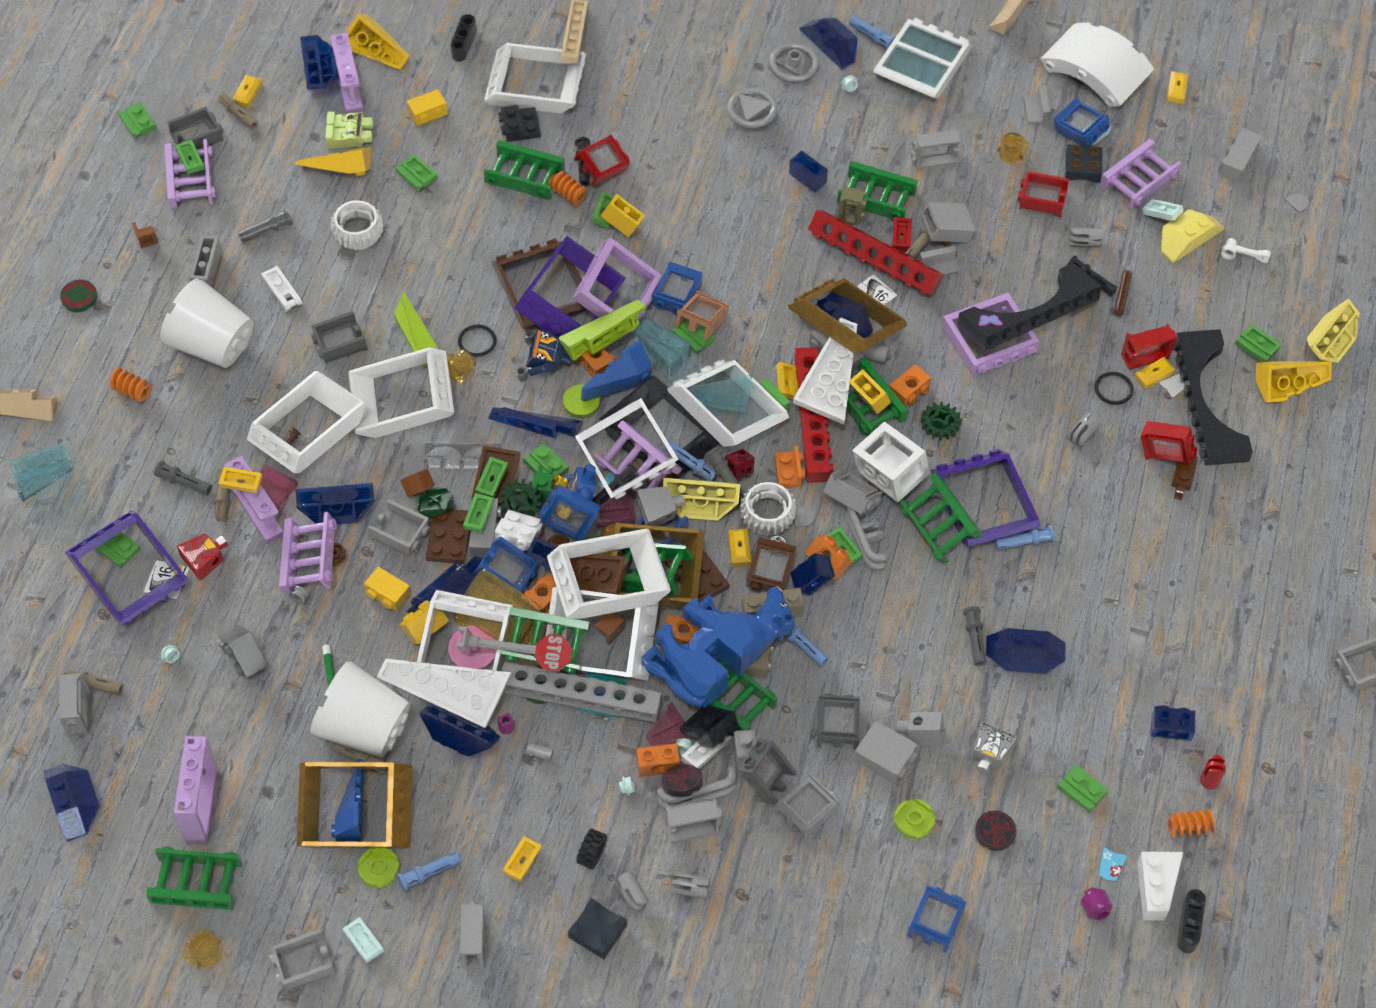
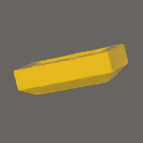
M1171 71L1167 101L1184 104L1188 74Z
M246 75L233 100L238 101V105L249 108L263 84L262 79Z
M1163 357L1137 371L1134 378L1146 390L1173 375L1175 368Z
M779 362L776 365L778 390L786 398L793 400L798 392L796 366Z
M224 467L218 484L222 488L258 494L263 476L262 473Z
M748 529L728 530L732 567L751 566Z
M524 836L503 868V874L521 883L542 850V845Z

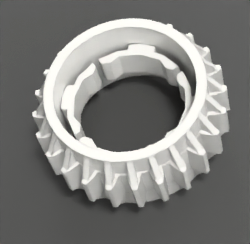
M359 200L349 201L341 205L333 213L330 223L332 236H334L335 241L352 250H362L372 246L381 237L384 227L379 210L375 209V206ZM363 218L371 221V226L364 231L349 232L343 229V225L352 219Z
M772 482L760 483L748 489L747 493H744L740 505L741 518L744 519L743 523L748 525V529L753 530L754 533L767 536L776 535L780 532L783 533V530L788 529L789 525L793 524V519H795L796 500L793 499V494H790L788 489H785L782 485ZM761 499H773L782 504L784 511L778 518L764 519L754 514L752 507Z

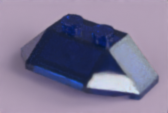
M837 18L812 20L799 28L841 70L855 63L858 37Z
M318 35L300 37L307 90L325 88L338 80L340 77L333 47Z
M834 292L810 301L838 321L840 318L857 324L856 333L862 338L872 335L873 328L864 305Z
M373 483L295 489L297 509L316 524L323 523L324 512H328L336 520L337 524L358 523L375 502Z
M1007 628L986 636V656L1006 671L1047 674L1065 662L1066 642L1049 631Z
M429 703L420 711V717L432 739L443 746L457 751L459 754L469 757L491 749L500 740L501 736L496 734L489 725H487V728H484L435 704Z
M64 763L44 770L49 794L66 841L69 842L87 835L100 807L88 770Z

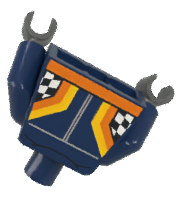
M538 329L535 334L533 330L526 332L527 336L524 337L525 343L530 344L526 364L528 369L526 370L524 367L518 368L517 372L521 374L517 376L519 381L527 380L528 375L534 376L555 372L560 363L569 366L571 362L570 356L563 353V345L551 331Z

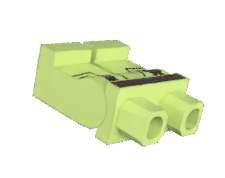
M327 112L325 138L328 149L352 148L356 146L363 148V143L372 142V130L364 131V129H373V118L363 117L362 112H357V114L349 113L347 115H335V112Z

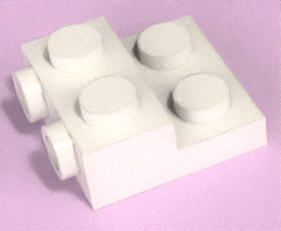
M508 510L504 519L501 518L495 530V540L501 536L518 549L532 552L544 527V523L540 524L539 518Z

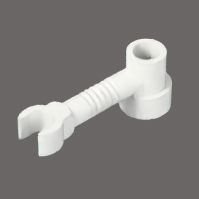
M1232 238L1226 240L1221 251V256L1227 260L1234 259L1236 253H1242L1255 257L1262 263H1268L1271 254L1269 250L1257 251L1236 245L1237 241Z

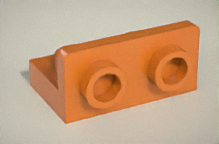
M794 445L793 451L775 452L774 458L778 484L784 488L801 487L802 479H805V469L801 468L800 463H803L802 452H799L798 445Z

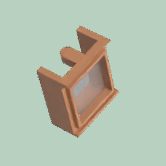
M696 291V294L685 306L677 311L674 326L678 327L687 318L690 320L688 329L691 332L697 329L698 324L706 327L704 339L707 340L726 320L729 304Z

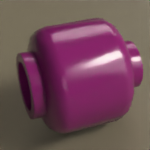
M1090 888L1086 890L1085 895L1081 899V904L1087 916L1097 921L1107 918L1112 910V903L1107 893L1103 889Z

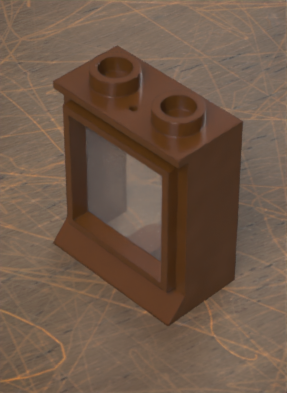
M759 537L746 579V587L753 591L761 590L768 592L772 587L786 590L796 557V546Z

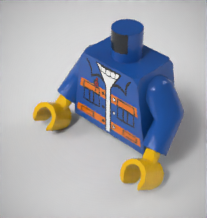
M586 464L584 468L576 467L574 473L567 475L565 479L557 475L554 478V481L557 482L554 486L558 487L561 485L565 488L567 486L569 490L592 501L597 487L596 468L592 464ZM561 504L556 508V514L562 519H566L571 511L579 510L571 506L566 508Z

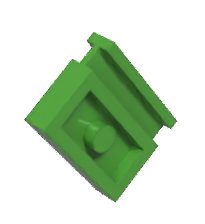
M141 102L125 108V111H118L119 117L134 139L137 135L142 136L157 129L156 124Z
M415 154L402 162L399 167H395L396 172L418 192L422 187L425 188L438 179L437 173Z
M686 318L678 327L672 328L671 333L698 355L699 351L704 350L716 340V335L712 334L705 340L706 327L698 324L694 332L689 331L690 320Z
M1253 324L1235 342V345L1260 362L1270 360L1282 345Z
M545 443L532 451L528 457L523 458L524 463L534 473H538V466H542V472L544 473L548 472L549 466L553 467V481L557 475L562 476L569 471V466Z
M122 532L95 548L119 568H122L125 562H129L141 550L137 543Z
M1075 765L1057 785L1059 790L1088 813L1108 792L1106 787L1078 765Z

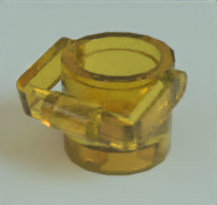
M1007 133L1003 135L997 151L1000 152V158L1006 163H1016L1024 159L1029 149V142L1025 141L1018 133Z
M461 349L457 350L455 354L446 353L449 377L457 382H462L476 366L475 359L468 352Z
M201 929L187 942L182 956L198 969H201V967H213L222 958L221 941L206 929ZM190 950L192 952L194 959L187 955Z

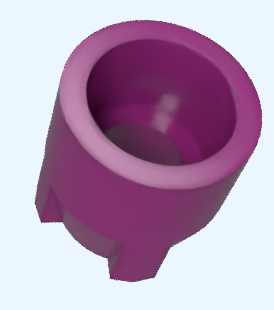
M506 713V715L499 716V731L505 735L512 733L515 726L511 715Z

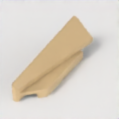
M1008 0L996 19L990 24L989 29L1004 35L1007 29L1012 27L1029 0Z
M37 389L0 390L1 415L45 421L53 420L56 396L37 397Z

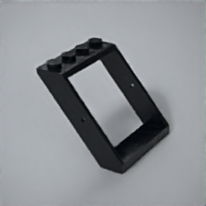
M653 375L599 418L602 421L640 398L648 410L653 408L662 399H665L703 431L683 448L685 451L699 460L704 458L707 452L720 444L668 392V387ZM639 408L604 429L608 436L616 442L622 435V430L618 427L619 423L623 420L632 425L645 413L642 408ZM628 439L621 448L629 454L635 445ZM640 451L635 460L639 458L645 462L648 456L644 451ZM677 460L675 463L682 468L681 472L678 475L673 472L668 473L665 478L679 479L690 467ZM654 462L649 469H652L658 466L659 464Z

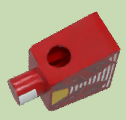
M202 534L179 544L177 549L180 557L201 581L223 562L220 550L228 544L223 536L212 541L207 534Z

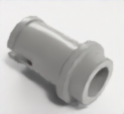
M530 742L526 754L530 755L531 758L535 756L550 761L554 749L537 745V742Z

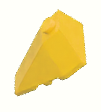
M358 14L346 32L351 51L377 60L399 70H402L410 57L367 14Z
M370 146L352 149L343 153L336 152L326 156L320 155L295 161V164L348 174L355 173L356 176L364 175L367 170L371 169L372 148Z
M1332 361L1256 363L1255 381L1265 402H1282L1287 400L1288 397L1303 393L1302 391L1308 388H1314L1331 380Z

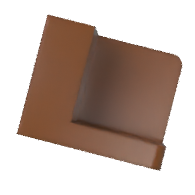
M132 223L141 249L158 243L153 227L148 226L138 230L136 223Z
M428 468L400 480L407 497L435 486Z
M614 612L603 614L595 623V628L606 635V642L610 645L624 630V619Z

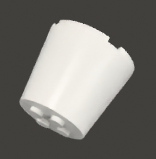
M197 278L188 283L173 301L176 305L171 314L167 313L161 327L160 340L165 345L227 368L246 349L253 331L254 322L203 280Z
M346 662L340 668L324 694L328 698L323 707H318L312 721L310 733L316 737L383 758L388 751H391L396 737L400 736L405 726L403 724L409 715L410 703L353 662Z

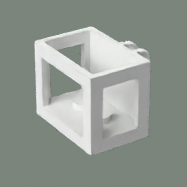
M883 422L852 450L857 473L896 502H899L930 474L926 451L886 422ZM881 437L883 445L872 455L868 454L865 450ZM890 437L913 452V454L909 457L892 445Z

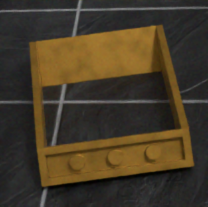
M834 278L825 281L824 284L814 287V290L804 292V296L800 295L793 298L794 302L787 305L794 313L853 353L868 349L907 326L903 317L845 278L834 281ZM831 290L883 325L884 328L864 339L810 301Z
M614 523L601 528L600 537L649 529L651 536L655 538L685 540V546L692 554L693 560H683L679 598L664 596L658 601V607L683 609L694 598L698 599L705 532L696 529ZM618 550L597 553V555L617 556ZM620 593V595L631 594V593Z
M301 762L296 846L309 848H410L412 765L383 762ZM321 769H388L386 842H318Z

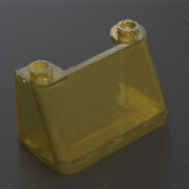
M481 569L477 573L464 596L513 605L515 608L543 613V609L538 603L485 569ZM453 612V620L458 625L467 626L471 623L499 641L503 622ZM513 617L511 618L506 642L511 641L515 623ZM525 620V623L522 624L518 644L528 645L531 642L534 629L533 621Z

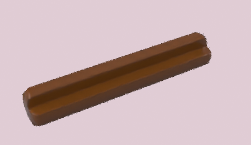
M1124 270L1122 273L1114 314L1119 316L1124 314L1132 278V272Z

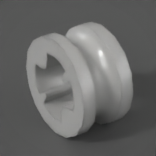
M294 586V591H291L289 594L291 599L299 604H304L306 602L305 599L310 596L300 586Z

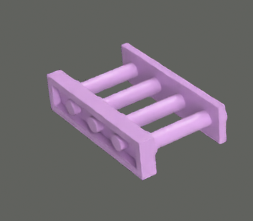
M348 34L332 35L330 38L335 55L334 63L346 114L363 112L358 88L360 85Z
M203 139L204 149H196L199 156H204L205 158L203 165L206 176L178 179L176 177V174L186 170L184 165L175 164V161L180 157L177 151L173 150L172 144H164L167 195L171 210L178 209L177 202L180 199L208 196L210 205H214L213 197H216L215 187H212L210 157L213 156L212 146H208L207 139ZM206 183L207 189L177 191V188L182 185Z
M1151 139L1147 140L1102 174L1100 186L1103 189L1108 188L1110 185L1117 187L1130 198L1128 207L1130 210L1140 206L1147 197L1171 179H1175L1180 173L1181 162L1178 161L1172 166L1167 164L1154 153L1155 142ZM1150 158L1164 169L1165 172L1158 175L1142 161ZM1138 167L1152 178L1153 181L1146 184L1130 170ZM1126 176L1139 186L1141 190L1134 193L1118 179Z
M623 420L618 425L622 430V435L605 457L598 453L594 455L599 460L598 464L606 470L609 468L615 474H620L625 470L627 465L631 464L640 451H644V449L649 454L647 455L648 459L638 470L640 475L647 472L654 462L657 463L659 461L663 463L670 459L634 427ZM632 438L636 441L635 447L617 468L610 461L624 443ZM676 464L669 470L661 469L660 475L655 477L647 488H657L668 473L673 472L678 475L682 468ZM637 487L636 489H634V491L637 492V490L641 488Z
M242 456L224 464L225 467L251 471ZM261 484L258 494L232 489L267 544L283 536L284 532L274 518V515L279 512Z
M324 512L323 523L299 526L292 518L285 519L279 587L287 596H289L291 591H294L293 588L297 584L320 581L326 589H331L334 535L337 523L328 512ZM323 530L322 539L299 543V536L301 534ZM321 547V556L297 560L298 553L301 550ZM320 564L319 573L296 577V570L299 567Z

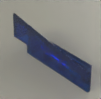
M493 407L488 419L555 439L558 433L576 438L575 436L578 435L583 424L582 420L517 411L506 407Z
M474 556L466 564L454 563L412 599V607L407 610V613H414L419 609L418 606L427 600L431 601L436 590L464 595L486 582L487 578L481 574L474 573L483 558Z

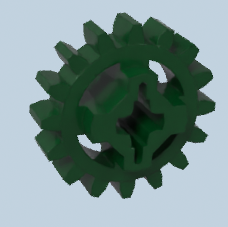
M934 402L932 407L927 405L926 410L922 411L920 423H922V429H926V435L931 433L933 439L939 436V440H942V437L945 436L948 440L950 434L956 436V431L960 430L962 422L960 418L961 413L956 412V407L950 408V403L944 406L943 402H940V405Z
M517 479L514 480V485L508 483V489L503 488L502 493L504 495L500 496V500L504 501L500 506L502 508L506 507L504 514L511 510L535 517V512H539V505L542 504V500L539 499L542 494L536 493L538 487L532 488L531 481L525 484V479H522L521 483H518ZM523 495H525L524 501L520 502V504L517 505L519 502L518 500L522 498Z

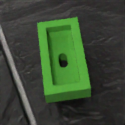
M192 140L175 145L187 174L204 169L203 162Z
M602 191L591 221L607 229L610 223L600 215L614 196Z
M767 378L762 380L760 385L789 413L790 401Z
M490 457L475 489L476 493L494 498L508 468V463Z
M475 493L465 518L463 529L478 533L483 532L494 503L493 497Z
M841 527L827 534L835 539V544L839 548H843L849 554L848 557L853 561L851 565L862 559L863 554Z

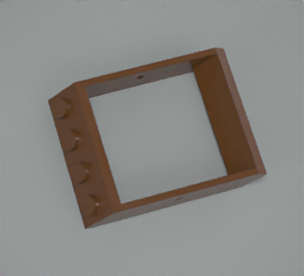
M556 238L546 241V245L540 246V244L529 246L530 250L523 252V249L513 251L511 256L506 257V254L495 257V261H492V265L521 327L531 326L535 323L514 309L518 302L501 265L558 247L562 241H557ZM562 256L578 288L582 279L575 265ZM575 301L556 308L568 314L585 307Z

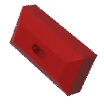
M894 217L892 247L902 251L909 250L911 243V218Z

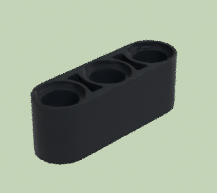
M465 14L460 18L451 41L452 59L458 62L467 58L476 34L475 17L471 14Z
M1198 889L1190 890L1183 902L1177 943L1179 949L1184 953L1194 952L1201 939L1206 896ZM1190 899L1196 900L1198 904H1193ZM1187 919H1193L1196 924L1190 923ZM1184 938H1190L1193 943H1188Z

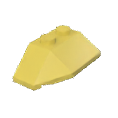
M1189 209L1179 215L1175 221H1170L1163 226L1161 253L1173 264L1222 232L1225 227L1213 216Z
M1349 299L1327 313L1306 338L1310 348L1322 361L1338 363L1357 339L1360 312Z
M663 478V487L669 488L671 496L678 494L683 496L684 505L676 507V514L680 518L686 516L692 519L718 521L739 504L740 484Z

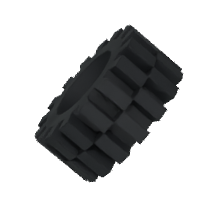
M590 828L584 837V841L581 843V848H579L577 864L593 870L598 864L606 846L607 834Z

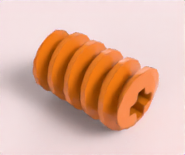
M565 171L554 174L548 181V186H551L553 191L563 196L573 206L578 207L584 201L587 188L582 186L580 182L576 183V179H571V176L569 174L566 175Z
M117 367L111 375V389L117 390V392L123 393L137 402H144L152 391V383L147 384L146 379L141 380L140 376L135 377L134 373H129L121 367Z
M1209 809L1204 811L1196 810V812L1191 810L1187 813L1181 811L1179 814L1172 812L1168 818V827L1172 839L1175 838L1176 832H1178L1180 838H1183L1185 831L1188 837H1191L1192 831L1195 832L1196 836L1200 835V830L1203 831L1204 835H1208V829L1214 833V818Z

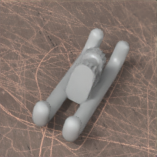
M847 506L846 520L858 549L863 554L862 558L865 564L875 570L885 568L886 564L883 561L887 559V555L884 553L875 554L869 544L884 538L883 531L869 533L879 529L880 523L874 521L861 525L856 514L857 512Z
M729 766L727 768L728 777L711 784H706L702 775L703 784L700 790H695L692 792V795L687 797L671 796L663 788H659L657 790L659 796L658 804L664 810L665 805L673 809V807L711 801L713 798L717 799L729 795L735 790L737 784L736 770L733 766Z

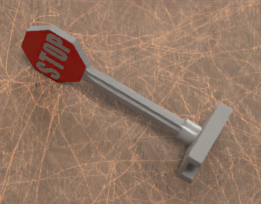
M459 626V631L463 636L461 637V642H456V647L462 654L470 655L471 647L533 654L543 670L554 672L560 671L571 662L573 649L564 636L548 634L537 642L535 646L482 639L480 636H474L467 627Z

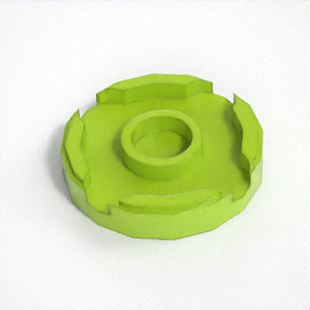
M578 384L565 392L563 406L570 416L585 419L598 411L600 397L582 401L581 392L584 385Z
M920 799L906 800L898 805L894 814V824L903 836L909 839H921L930 834L934 828V811L927 802Z
M388 848L368 849L361 855L358 861L360 879L372 888L389 886L395 881L397 874H399L400 865L397 855Z

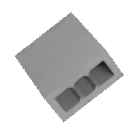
M928 202L921 212L931 241L968 243L976 232L965 204Z
M874 721L855 750L853 760L896 784L899 778L903 779L908 771V768H906L908 764H913L916 760L918 744L883 724Z
M476 902L461 905L460 956L463 969H484L485 915L483 904Z

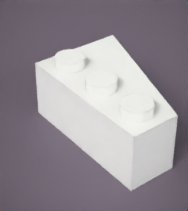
M1141 852L1137 866L1143 921L1165 920L1169 912L1183 852Z

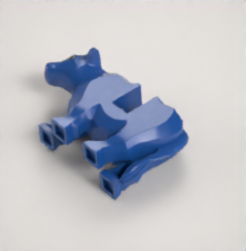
M772 587L768 590L767 598L756 615L739 611L722 612L714 607L713 597L710 595L700 603L697 598H694L683 608V618L690 621L692 625L697 626L700 630L693 634L688 643L680 645L674 638L672 625L666 623L655 634V643L662 647L664 657L654 645L641 657V665L645 667L648 673L665 680L672 690L684 701L693 706L705 708L713 704L720 694L727 690L728 670L716 661L717 658L741 677L746 669L764 653L774 640L780 643L784 639V635L791 634L795 626V620L791 615L789 605L784 600L783 591L779 587Z

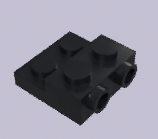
M518 105L501 107L498 117L499 122H503L501 132L502 136H506L507 142L541 138L535 107L519 109Z
M709 705L705 708H700L679 728L681 734L696 737L698 744L714 748L718 744H722L728 734L735 732L739 723L734 711Z

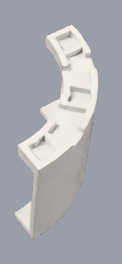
M1091 23L1074 24L1040 59L1048 73L1059 72L1068 74L1086 83L1098 93L1108 108L1121 106L1154 70L1142 52L1139 54L1132 47L1134 44L1109 28L1101 25L1095 27Z

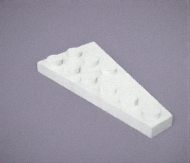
M840 318L839 322L855 333L857 332V324ZM829 337L796 393L793 403L844 424L854 353Z
M385 659L377 677L487 728L512 673Z

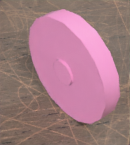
M467 626L474 636H480L482 639L496 640L495 636L486 628ZM459 630L453 634L449 641L448 654L454 666L486 670L493 665L497 649L471 647L470 655L462 654L456 647V642H461L463 635Z

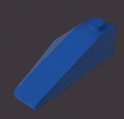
M638 340L621 352V358L616 362L611 361L603 374H596L582 387L581 400L587 401L633 388L651 377L652 364L642 342Z
M353 769L335 816V824L331 825V835L335 837L336 842H362L364 769Z

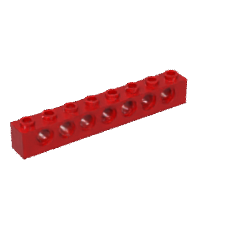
M816 210L808 227V230L812 231L813 236L827 239L828 244L842 247L843 252L852 255V253L857 255L858 260L867 263V261L872 263L873 268L879 271H887L888 276L904 280L903 284L919 288L918 291L924 295L935 294L944 277L943 273L824 210ZM828 225L832 227L830 234L827 232ZM843 233H846L847 240L845 242L842 240ZM858 241L862 242L861 250L857 248ZM874 248L878 252L876 258L872 256V251ZM889 257L893 259V264L891 266H889L887 263V259ZM904 265L908 267L907 274H904L903 272ZM920 273H922L924 276V280L922 283L918 280V275Z
M817 347L795 348L794 364L796 366L798 390L819 356ZM799 406L806 483L828 482L831 473H833V463H829V459L832 458L831 447L827 445V443H830V433L826 431L828 418Z

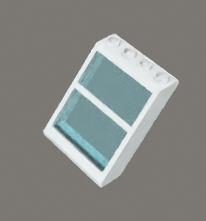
M914 18V20L908 19L873 72L938 99L973 45L968 43V39L961 36L959 39L954 38V34L945 30L944 33L938 31L939 27L929 24V27L923 25L924 21L917 18Z

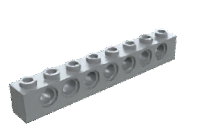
M516 662L503 663L501 672L512 673L503 693L653 723L657 722L661 705V693L654 689L645 690L634 685L625 686L613 681H599L593 677L584 678L572 673L563 674L546 671L536 666L528 667ZM522 677H523V678H526V679L523 680V681L517 680V679L522 678ZM540 681L545 682L542 685L537 684ZM559 685L565 686L564 688H557ZM583 689L585 691L577 692L576 690ZM597 693H603L604 695H603V696H597L596 694H597ZM617 697H623L624 699H622V700H617V699H615V698H617ZM636 701H643L644 703H642V704H637V703H635V702H636Z

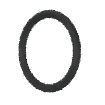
M481 324L470 325L464 328L458 336V345L462 352L474 357L490 353L497 341L494 331L488 326ZM482 328L492 335L493 342L486 351L472 353L463 347L461 341L463 335L470 329Z
M1119 372L1103 373L1095 381L1096 394L1101 400L1109 404H1123L1132 397L1134 392L1131 380ZM1109 375L1122 377L1130 387L1128 396L1119 401L1105 398L1100 393L1098 387L1101 379Z

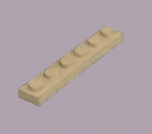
M571 0L561 52V62L578 63L588 1Z

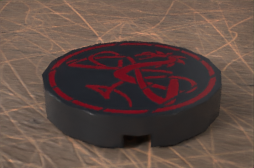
M689 764L672 766L661 777L664 791H668L669 795L675 797L690 796L695 790H700L703 784L701 771Z
M998 810L983 813L977 819L974 829L975 837L979 844L992 851H1002L1009 848L1017 833L1016 824L1013 819L1006 813Z

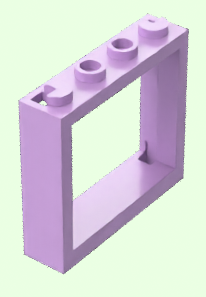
M611 237L599 247L573 296L574 300L599 318L614 310L589 291L609 253L648 281L639 300L644 305H648L651 302L652 293L656 290L660 283L658 281L662 276ZM643 310L640 313L638 320L643 317L646 310Z
M1009 293L973 305L974 307L993 312L1007 310V312H1020ZM973 306L943 317L942 328L972 376L980 373L983 374L993 368H999L1009 362H1016L1022 357L1031 356L1038 350L1040 341L1033 330L1022 334L1026 340L1025 342L976 359L957 329L959 313Z
M185 736L174 815L186 844L207 845L218 768L207 737ZM179 805H185V810H178Z

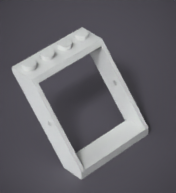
M506 43L496 52L484 102L489 105L502 107L518 105L519 109L535 107L536 111L562 114L569 108H573L576 104L575 99L579 91L578 86L582 78L581 73L585 65L586 53H579L578 63L561 62L562 49ZM510 57L568 64L560 99L501 92Z
M429 347L349 371L351 393L366 403L360 424L355 427V434L378 438L447 418L454 413L446 351ZM428 363L433 407L378 422L373 379Z
M722 359L714 362L715 366L704 367L700 369V373L687 375L688 379L674 381V385L667 388L668 392L723 447L737 445L789 418L787 411L735 360L725 362ZM724 371L769 416L732 434L687 388Z
M314 371L252 422L247 440L293 473H301L360 424L366 403L319 371ZM309 396H312L342 418L299 452L270 432L269 429Z
M641 398L575 436L588 460L595 466V472L610 498L615 497L618 499L626 494L625 490L630 487L633 490L643 484L642 480L647 477L649 480L660 475L658 471L663 468L669 470L676 465L675 461L678 460ZM642 408L671 455V458L612 492L582 441L635 410Z
M649 529L561 544L547 556L566 618L570 620L655 605L671 591ZM630 548L644 591L583 602L570 558Z
M553 587L549 614L566 617L557 587ZM580 590L581 596L586 598L605 599L620 596ZM659 602L655 605L635 608L627 672L582 667L580 673H593L648 681L649 673L641 665V657L653 647ZM547 624L546 636L553 634V625ZM564 628V631L561 632V636H564L565 639L567 628Z
M436 590L430 601L417 662L425 663L437 609L503 622L499 641L506 642L512 618L509 615V611L513 605ZM498 649L496 651L493 671H500L503 656L500 654L501 650Z

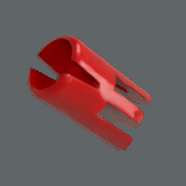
M1213 755L1209 758L1200 775V783L1203 787L1215 789L1219 786L1226 771L1225 760L1222 756Z

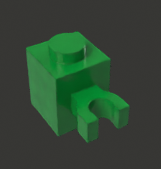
M538 466V473L533 474L532 488L538 487L536 493L542 494L539 498L542 502H549L547 500L552 489H554L553 467L550 466L546 473L542 472V466Z

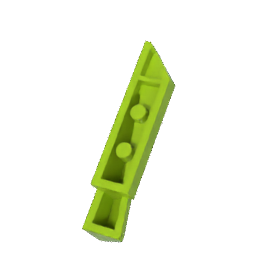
M403 292L394 312V317L411 350L415 352L429 347L438 349L405 292ZM428 363L422 364V367L428 366Z
M639 300L633 301L560 336L559 341L573 361L587 350L593 355L636 329L640 323L638 317L643 310H646V305Z

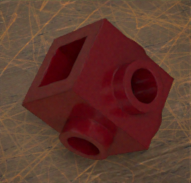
M743 448L725 455V460L729 461L728 467L736 479L753 473L755 457Z

